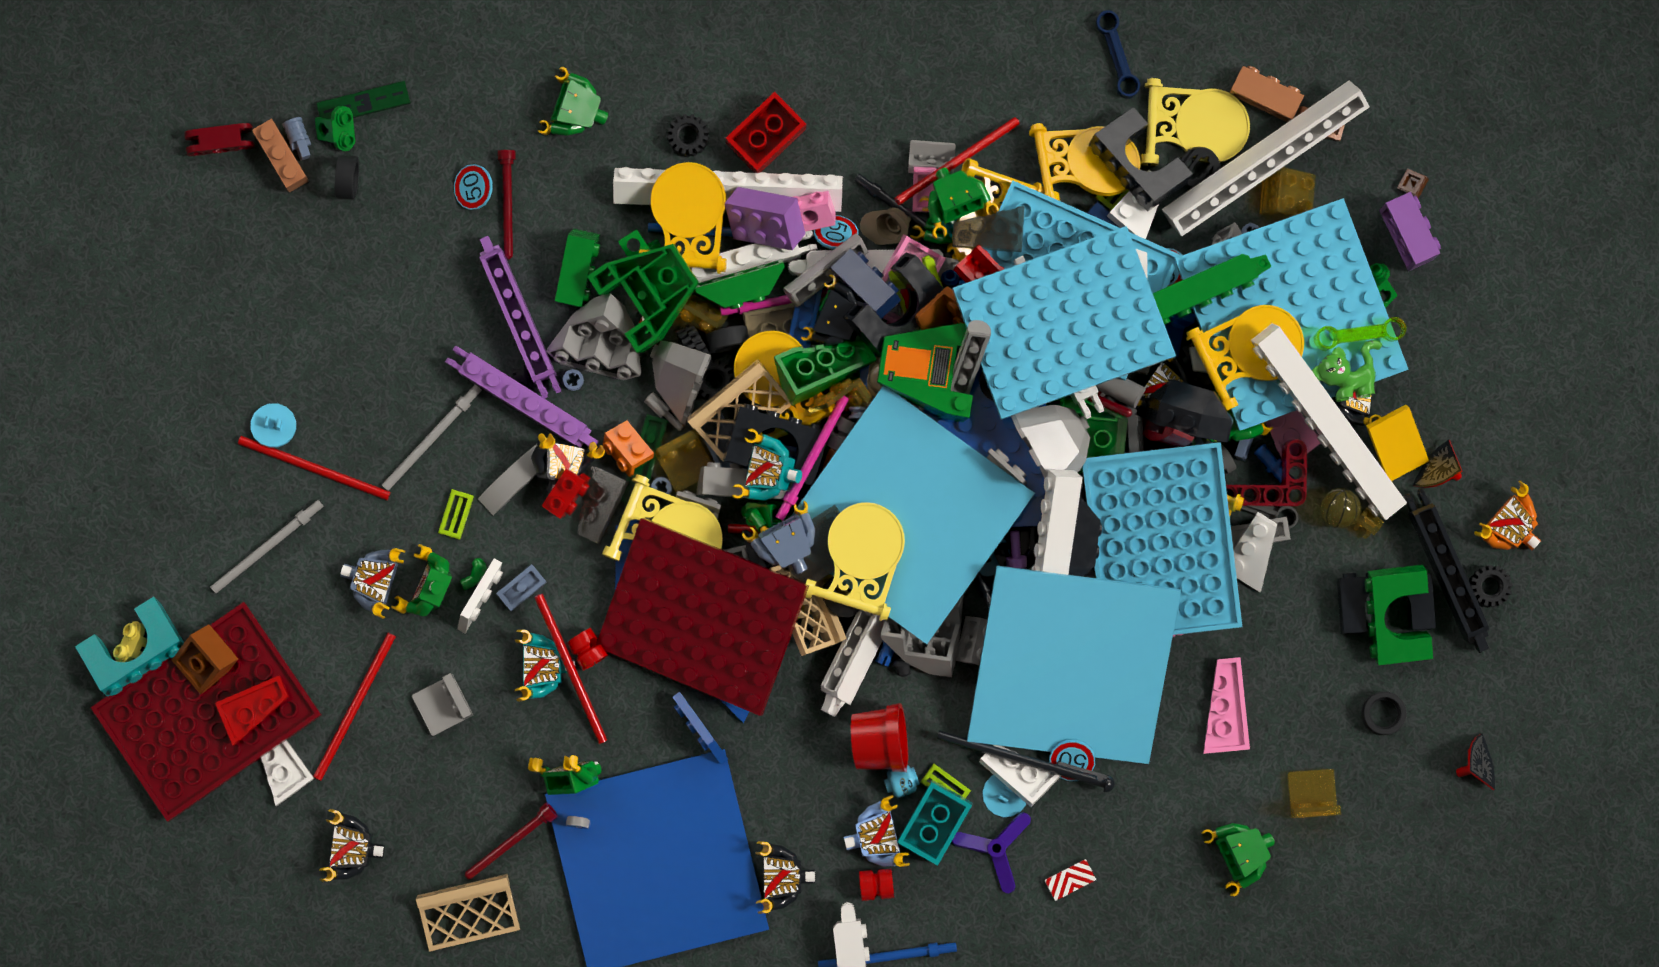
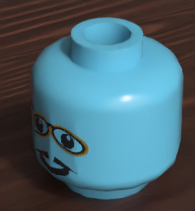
M908 765L907 772H893L892 769H889L887 771L888 778L884 780L888 793L893 792L897 798L914 793L917 789L916 786L920 785L914 767L910 768Z

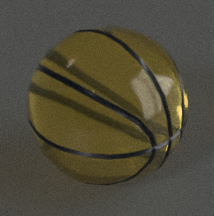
M1336 488L1324 496L1320 511L1322 518L1328 525L1343 529L1353 525L1358 520L1361 504L1359 498L1352 491L1345 488Z

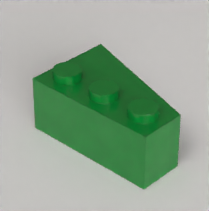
M574 228L568 234L555 297L556 302L582 307L585 301H589L591 288H588L589 279L587 276L594 272L596 266H593L594 258H597L599 254L600 244H598L600 234Z

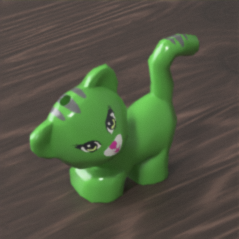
M1370 340L1363 344L1360 351L1365 364L1354 372H1351L1350 362L1346 359V354L1340 347L1335 348L1330 355H1327L1311 371L1319 381L1329 386H1340V389L1335 394L1336 402L1349 400V397H1353V392H1355L1357 399L1368 398L1371 394H1375L1374 382L1376 376L1370 349L1379 350L1382 347V343L1377 340Z

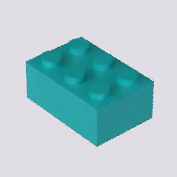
M932 780L897 843L938 866L969 812L972 802Z

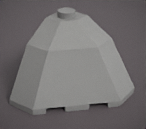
M661 340L659 346L654 345L650 355L651 358H654L652 364L656 390L680 424L686 427L687 417L691 415L694 408V402L703 383L702 378L711 360V355L673 342Z
M1049 405L1032 408L1011 416L1019 435L1030 448L1029 452L1037 467H1040L1044 479L1048 477L1049 469L1075 470L1077 473L1086 462L1090 436L1086 430L1090 426L1084 415L1079 417L1075 409Z
M963 595L928 644L921 641L890 617H888L887 621L884 620L880 634L881 639L911 666L928 674L952 677L961 634Z

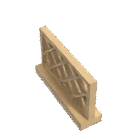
M758 359L687 417L688 423L696 429L722 461L724 454L718 448V438L729 439L730 436L719 435L720 423L733 424L734 420L720 419L721 410L724 407H734L735 419L737 408L744 407V405L738 404V397L741 393H752L751 405L753 406L755 393L769 394L768 407L756 406L758 410L775 411L781 414L791 406L781 386ZM763 375L770 382L769 391L756 390V381ZM772 385L777 391H772ZM771 394L781 395L787 402L780 408L770 407ZM706 422H717L716 434H706L701 427ZM710 438H716L715 443Z
M807 557L803 559L808 568L799 574H792L793 568L791 564L784 568L780 565L770 568L775 572L778 571L805 584L807 579L816 581L815 586L823 588L824 582L817 564ZM812 595L811 599H804V612L800 610L798 616L802 619L801 626L796 622L792 633L801 656L830 647L847 639L838 616L826 606L823 598ZM807 623L814 627L813 633L806 630ZM804 636L811 640L808 649L804 642Z
M508 874L417 895L416 897L429 952L520 930ZM506 891L508 900L504 907L492 901L496 893ZM492 894L489 899L485 897L486 895ZM480 897L487 902L481 913L469 906L473 898ZM452 903H458L464 907L458 918L447 912L448 907ZM489 904L501 910L495 921L483 915ZM508 904H509V906H510V911H508V910L506 909V907L508 906ZM435 908L441 912L436 923L427 919L425 910ZM467 909L478 915L473 926L460 920ZM503 912L512 917L514 926L504 928L497 923ZM444 914L456 921L450 932L438 926ZM480 918L492 924L486 933H481L475 929ZM458 923L469 929L465 938L459 939L452 934ZM428 924L433 926L431 931L429 930ZM495 926L499 928L498 930L492 931ZM436 928L447 936L443 943L433 945L431 935ZM472 931L477 934V935L470 936V934L472 933ZM449 937H451V938L454 939V940H452V941H448V942H447V940L449 939Z

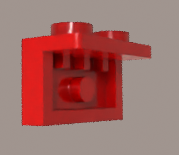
M977 245L953 270L968 283L1004 270V268L990 256L988 251Z
M566 469L542 506L559 519L566 516V514L570 516L578 505L575 501L579 495L583 497L589 489L590 485L587 483L590 477L584 473L578 476L570 469Z

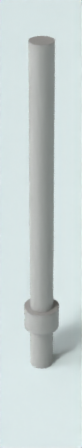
M476 384L464 397L460 396L452 410L385 480L382 486L389 491L462 411L465 412L471 406L472 400L482 391Z
M317 500L306 510L302 509L295 515L296 518L210 586L211 589L218 593L300 525L307 524L311 520L310 517L324 507L323 504Z

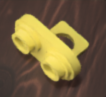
M134 621L124 627V637L113 651V656L117 662H129L141 655V647H146L147 638L143 637L145 627L142 623Z

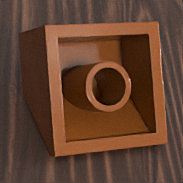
M208 624L191 634L171 660L195 689L202 694L229 672L238 658Z

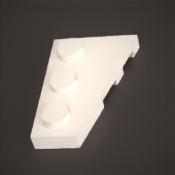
M993 745V746H995V747H999V748H1002V749H1005V750H1009V749H1007V748H1005V747H1002V746H999V745ZM986 753L979 761L1030 807L1061 777V775Z

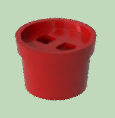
M901 703L887 705L886 709L852 714L851 744L857 770L892 769L893 772H907V730Z

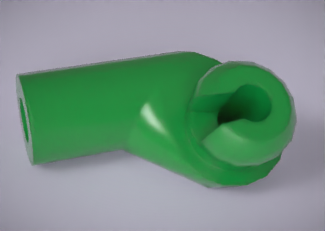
M477 558L473 560L471 575L460 580L464 590L480 583L487 571V565L483 559Z

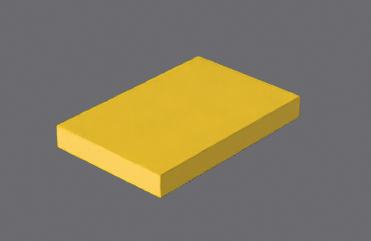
M1406 404L1366 425L1381 467L1391 481L1429 462L1411 410Z

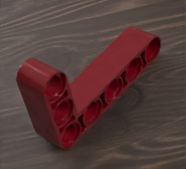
M1298 439L1288 440L1284 443L1282 447L1281 485H1226V489L1235 498L1237 494H1241L1240 497L1244 498L1245 490H1252L1253 499L1249 502L1244 499L1242 506H1300L1305 502L1307 494V447L1305 443ZM1293 443L1299 447V453L1296 456L1291 455L1289 450ZM1293 466L1299 470V475L1296 479H1292L1289 474ZM1270 489H1273L1276 493V498L1272 502L1268 501L1266 497ZM1293 489L1299 494L1295 502H1292L1289 498V493Z

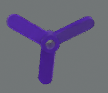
M1025 812L1019 813L994 840L957 832L952 840V844L957 847L990 854L1002 891L1011 893L1015 890L1016 885L1005 851L1030 824L1031 818ZM994 844L1001 846L999 853H995L992 850Z

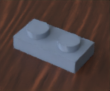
M531 564L496 594L512 612L547 582Z

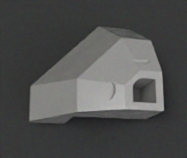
M611 293L593 298L573 313L546 351L555 361L562 365L608 377L627 380L641 375L639 353L635 351L625 335L626 332L635 326L625 306ZM569 355L576 361L587 359L586 365L568 362ZM600 363L607 369L619 367L617 374L599 370Z

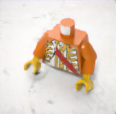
M1518 481L1520 483L1519 490L1513 486L1511 487V491L1517 497L1515 495L1511 496L1486 525L1480 523L1479 525L1482 526L1481 533L1474 532L1475 536L1481 537L1492 548L1509 550L1511 548H1518L1521 543H1524L1530 550H1533L1541 542L1532 533L1533 529L1538 525L1536 521L1537 514L1533 501L1528 494L1529 488L1522 481Z

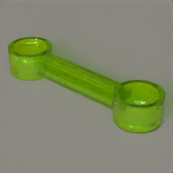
M1391 317L1382 324L1341 330H1336L1331 326H1324L1315 333L1314 343L1318 349L1328 351L1340 343L1384 338L1387 341L1394 342L1405 335L1406 324L1401 318ZM1390 321L1396 322L1400 326L1401 332L1396 338L1391 337L1386 331L1387 324ZM1327 330L1332 333L1334 341L1331 346H1325L1320 342V332Z

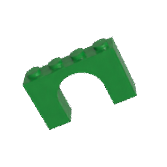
M1423 565L1368 571V578L1365 579V590L1369 592L1370 601H1366L1368 615L1371 614V623H1368L1369 636L1373 638V645H1370L1371 658H1374L1378 665L1433 659L1432 637L1428 631L1395 633L1386 628L1384 621L1386 609L1395 599L1406 595L1429 593L1427 570Z

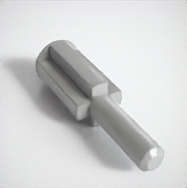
M654 392L647 396L644 402L660 418L664 416L678 431L683 429V425L668 411L670 408Z

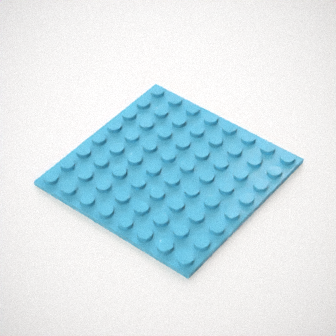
M1344 198L1175 258L1182 280L1241 254L1248 255L1250 259L1266 254L1271 264L1270 269L1260 274L1253 281L1254 286L1242 290L1241 287L1232 290L1234 294L1222 300L1220 296L1212 299L1213 303L1202 309L1199 308V305L1194 307L1193 311L1203 332L1240 316L1252 307L1272 305L1290 313L1300 325L1304 337L1302 358L1311 370L1318 366L1335 348L1340 347L1344 350L1346 359L1350 362L1351 372L1356 371L1365 364L1360 349L1366 341L1377 340L1382 343V347L1379 350L1370 349L1376 372L1375 382L1409 370ZM1231 326L1210 337L1209 345L1214 351H1222L1224 347L1223 343L1218 341L1219 348L1215 349L1212 346L1213 339L1217 336H1224L1228 340ZM1223 362L1217 367V372L1222 381L1227 376L1221 373V368L1227 365V371H1231L1232 366L1228 362ZM1238 378L1226 385L1225 388L1230 399L1235 397L1239 404L1231 409L1239 431L1296 411L1291 403L1293 401L1291 395H1286L1278 384L1281 383L1279 379L1259 381L1252 378ZM1319 381L1331 398L1335 397L1336 391L1340 389V386H1329Z
M882 386L802 499L797 509L804 510L803 501L807 502L808 513L815 527L814 544L810 547L811 554L806 557L833 577L835 568L828 549V533L832 522L840 512L854 504L875 503L887 508L897 517L903 528L905 543L885 600L887 606L891 607L888 617L928 644L1035 492L900 395ZM840 569V577L846 575V573H844ZM888 573L873 579L879 585L877 594L869 595L867 593V590H874L872 584H867L864 587V594L867 598L873 600L880 597ZM855 578L857 580L858 586L863 580H865ZM845 579L843 584H848L852 590L853 583L851 580Z
M996 566L967 742L1052 752V749L1060 742L1078 740L1091 747L1096 758L1149 764L1181 589Z

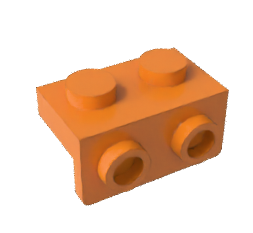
M627 420L607 431L604 435L603 448L608 455H612L616 460L618 468L622 472L625 471L629 477L634 475L635 468L654 457V452Z

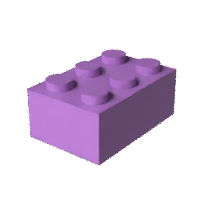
M737 187L725 202L733 239L793 251L805 235L798 200L795 197Z
M1411 192L1385 203L1379 210L1408 272L1433 261L1440 254L1439 250L1441 249L1438 239L1432 237L1430 233L1431 225L1426 216L1423 217L1419 210L1421 204L1418 198L1413 196Z

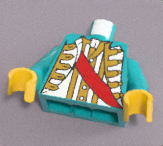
M748 429V431L754 432L756 436L752 440L745 437V440L749 443L757 441L759 444H754L744 485L748 489H744L742 485L736 484L733 488H740L742 494L740 496L732 495V497L740 499L746 496L747 499L767 500L779 495L780 491H787L790 482L800 483L802 471L794 469L795 459L789 457L787 448L778 439L765 434L758 435L755 429Z
M517 630L516 632L523 634L522 640H515L516 643L523 644V686L516 688L515 691L520 690L523 696L516 699V701L520 702L527 699L545 697L556 690L558 683H562V673H567V670L552 640L544 635L529 633L527 630Z

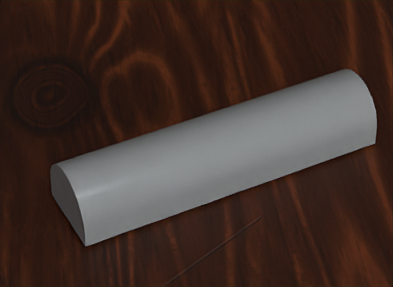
M855 233L784 287L783 290L789 300L798 307L824 287V282L826 284L830 283L833 280L829 276L830 274L837 277L831 266L850 248L856 254L859 251L864 256L869 253L862 238Z
M973 320L968 324L954 363L951 391L970 394L991 336L989 325L983 321Z
M1116 378L1096 385L1098 391L1134 409L1146 390L1145 387L1127 378L1126 380Z

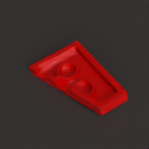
M280 675L215 703L232 746H235L289 698Z

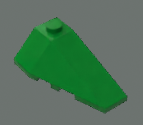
M864 341L843 342L831 346L816 345V347L811 348L794 347L774 356L781 387L792 406L817 395L877 360Z

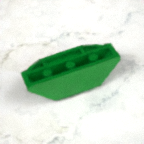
M783 259L698 283L695 288L696 293L724 308L730 307V309L743 306V302L750 300L752 303L763 301L765 296L770 294L785 267Z

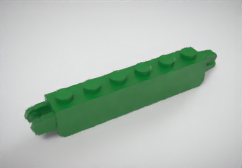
M1241 254L1153 293L1164 325L1170 323L1169 318L1178 315L1179 318H1182L1192 313L1190 309L1198 305L1200 309L1213 303L1212 299L1220 296L1222 300L1233 295L1232 290L1239 287L1245 290L1254 286L1253 281L1260 274L1271 268L1266 254L1251 259L1248 255Z

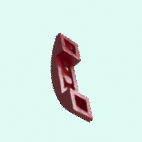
M1143 418V435L1147 439L1168 448L1185 447L1194 439L1193 436L1168 426L1156 425Z

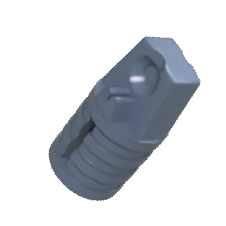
M296 117L285 121L282 125L285 128L292 151L296 150L300 161L310 157L308 146L311 145V142L306 134L302 118Z

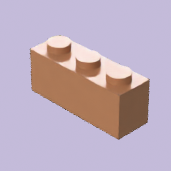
M1242 66L1230 90V94L1281 120L1291 121L1304 95L1300 94L1301 91L1296 87H1286L1280 84V81L1275 77H1265L1259 74L1260 71L1252 66H1247V68Z
M272 118L252 130L289 192L309 182Z

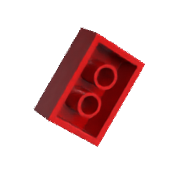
M774 92L734 129L725 140L726 144L754 173H760L806 130V123Z

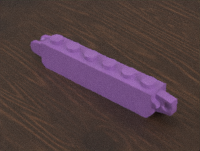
M489 236L480 239L484 251L480 252V260L533 382L537 384L544 399L548 397V392L542 382L547 379L551 380L553 390L556 393L561 392L555 377L557 374L503 250L499 245L493 246Z
M457 346L453 348L457 355L466 359L462 366L453 359H446L445 363L456 369L460 375L574 447L578 446L581 448L583 444L589 447L591 442H595L596 445L598 444V441L589 435L592 430L587 425L471 352L469 354Z

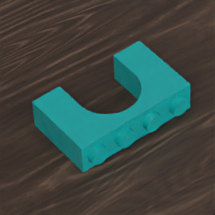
M154 596L134 609L147 631L146 647L136 659L129 662L114 661L103 641L95 634L75 646L100 691L107 697L120 693L124 686L137 682L149 670L159 668L163 661L173 658L184 644L164 607Z

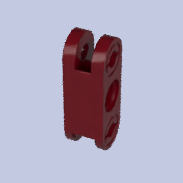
M240 123L185 131V140H198L199 142L198 145L186 147L187 156H199L253 149L255 147L254 142L241 141L240 134L251 131L253 129L252 124Z

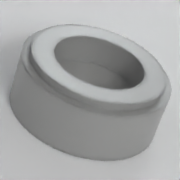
M567 817L566 826L589 829L590 820L588 818Z

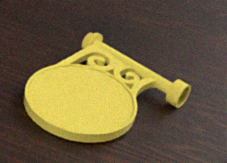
M1147 79L1145 88H1149L1146 154L1141 155V165L1148 166V163H1151L1150 166L1159 165V155L1155 154V144L1161 142L1176 144L1183 148L1185 152L1193 147H1206L1216 154L1220 163L1233 158L1242 150L1249 136L1250 121L1244 105L1234 95L1220 89L1163 87L1160 79ZM1165 95L1190 96L1181 106L1177 98L1169 97L1165 101V107L1169 108L1170 103H1174L1175 108L1172 111L1166 110L1162 105V98ZM1177 114L1176 120L1174 121V119H1172L1171 117ZM1166 122L1171 125L1170 132L1165 131L1168 128L1167 125H1162L1160 127V134L1162 136L1156 137V125L1158 123ZM1175 132H1176L1177 138L1172 137V135H1173ZM1206 156L1205 158L1201 157L1199 159V161L1210 163L1207 161L1209 158L1208 156Z
M636 474V477L632 478L635 486L610 547L605 546L602 555L619 561L622 552L619 551L622 540H633L639 525L636 523L632 526L633 534L626 533L630 521H640L641 518H653L652 521L719 549H722L723 543L722 530L716 517L704 506L684 501L650 488L649 479ZM649 495L672 502V504L660 510L659 502L655 499H649L646 501V508H649L650 504H654L655 509L652 512H647L642 507L643 499Z
M875 503L854 504L840 512L832 522L828 533V549L835 568L833 581L828 589H823L815 586L816 581L807 579L806 584L810 586L805 598L811 599L812 595L878 615L881 622L882 620L887 621L891 607L887 606L885 600L905 543L903 528L897 517L887 508ZM840 569L844 573H846V575L840 577ZM888 573L880 597L873 600L867 598L864 594V587L867 584H872L874 590H867V593L869 595L877 594L879 585L873 579ZM855 578L865 580H863L858 586L857 580ZM845 579H849L853 583L852 590L848 595L833 592L837 584L841 590L849 588L848 584H845V586L842 584Z

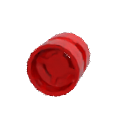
M591 628L583 631L566 643L570 652L578 656L576 661L582 671L589 669L608 656L603 646L596 643L598 638Z
M891 868L879 869L876 874L872 870L859 871L862 901L875 900L876 896H879L881 899L894 898Z

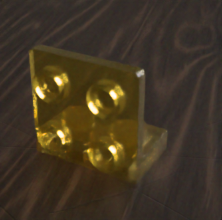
M1285 167L1262 181L1260 214L1274 215L1282 213L1295 216L1312 210L1316 176Z
M694 290L679 313V318L687 323L693 321L700 326L698 328L700 331L707 334L721 329L729 315L721 316V306L696 293V290Z
M848 378L842 383L838 382L829 388L830 392L825 396L822 394L812 401L814 405L808 410L810 413L828 408L840 398L846 396L849 400L845 409L849 411V407L869 406L874 398L860 378L852 381Z
M696 429L657 448L654 453L675 492L682 491L697 483L701 467L707 466V462H711L699 440L701 435Z
M1333 769L1288 772L1291 818L1341 815V806H1337Z

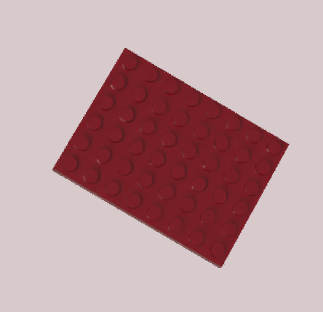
M641 518L597 644H601L605 651L761 716L764 713L810 585L649 519Z
M245 602L210 625L233 651L238 660L229 672L204 693L200 694L173 663L172 658H168L162 662L159 668L149 670L137 682L124 686L120 693L105 697L91 707L167 822H170L322 716ZM280 675L289 698L235 746H232L215 703Z

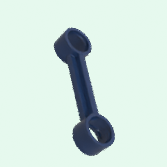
M1106 10L1098 15L1096 28L1105 36L1119 79L1117 92L1121 97L1130 99L1137 95L1140 89V82L1136 76L1131 74L1117 32L1119 17L1115 12ZM1102 16L1112 17L1116 21L1115 27L1111 30H1104L1100 26V18ZM1125 79H1132L1136 83L1135 92L1132 94L1124 93L1120 88L1121 82Z

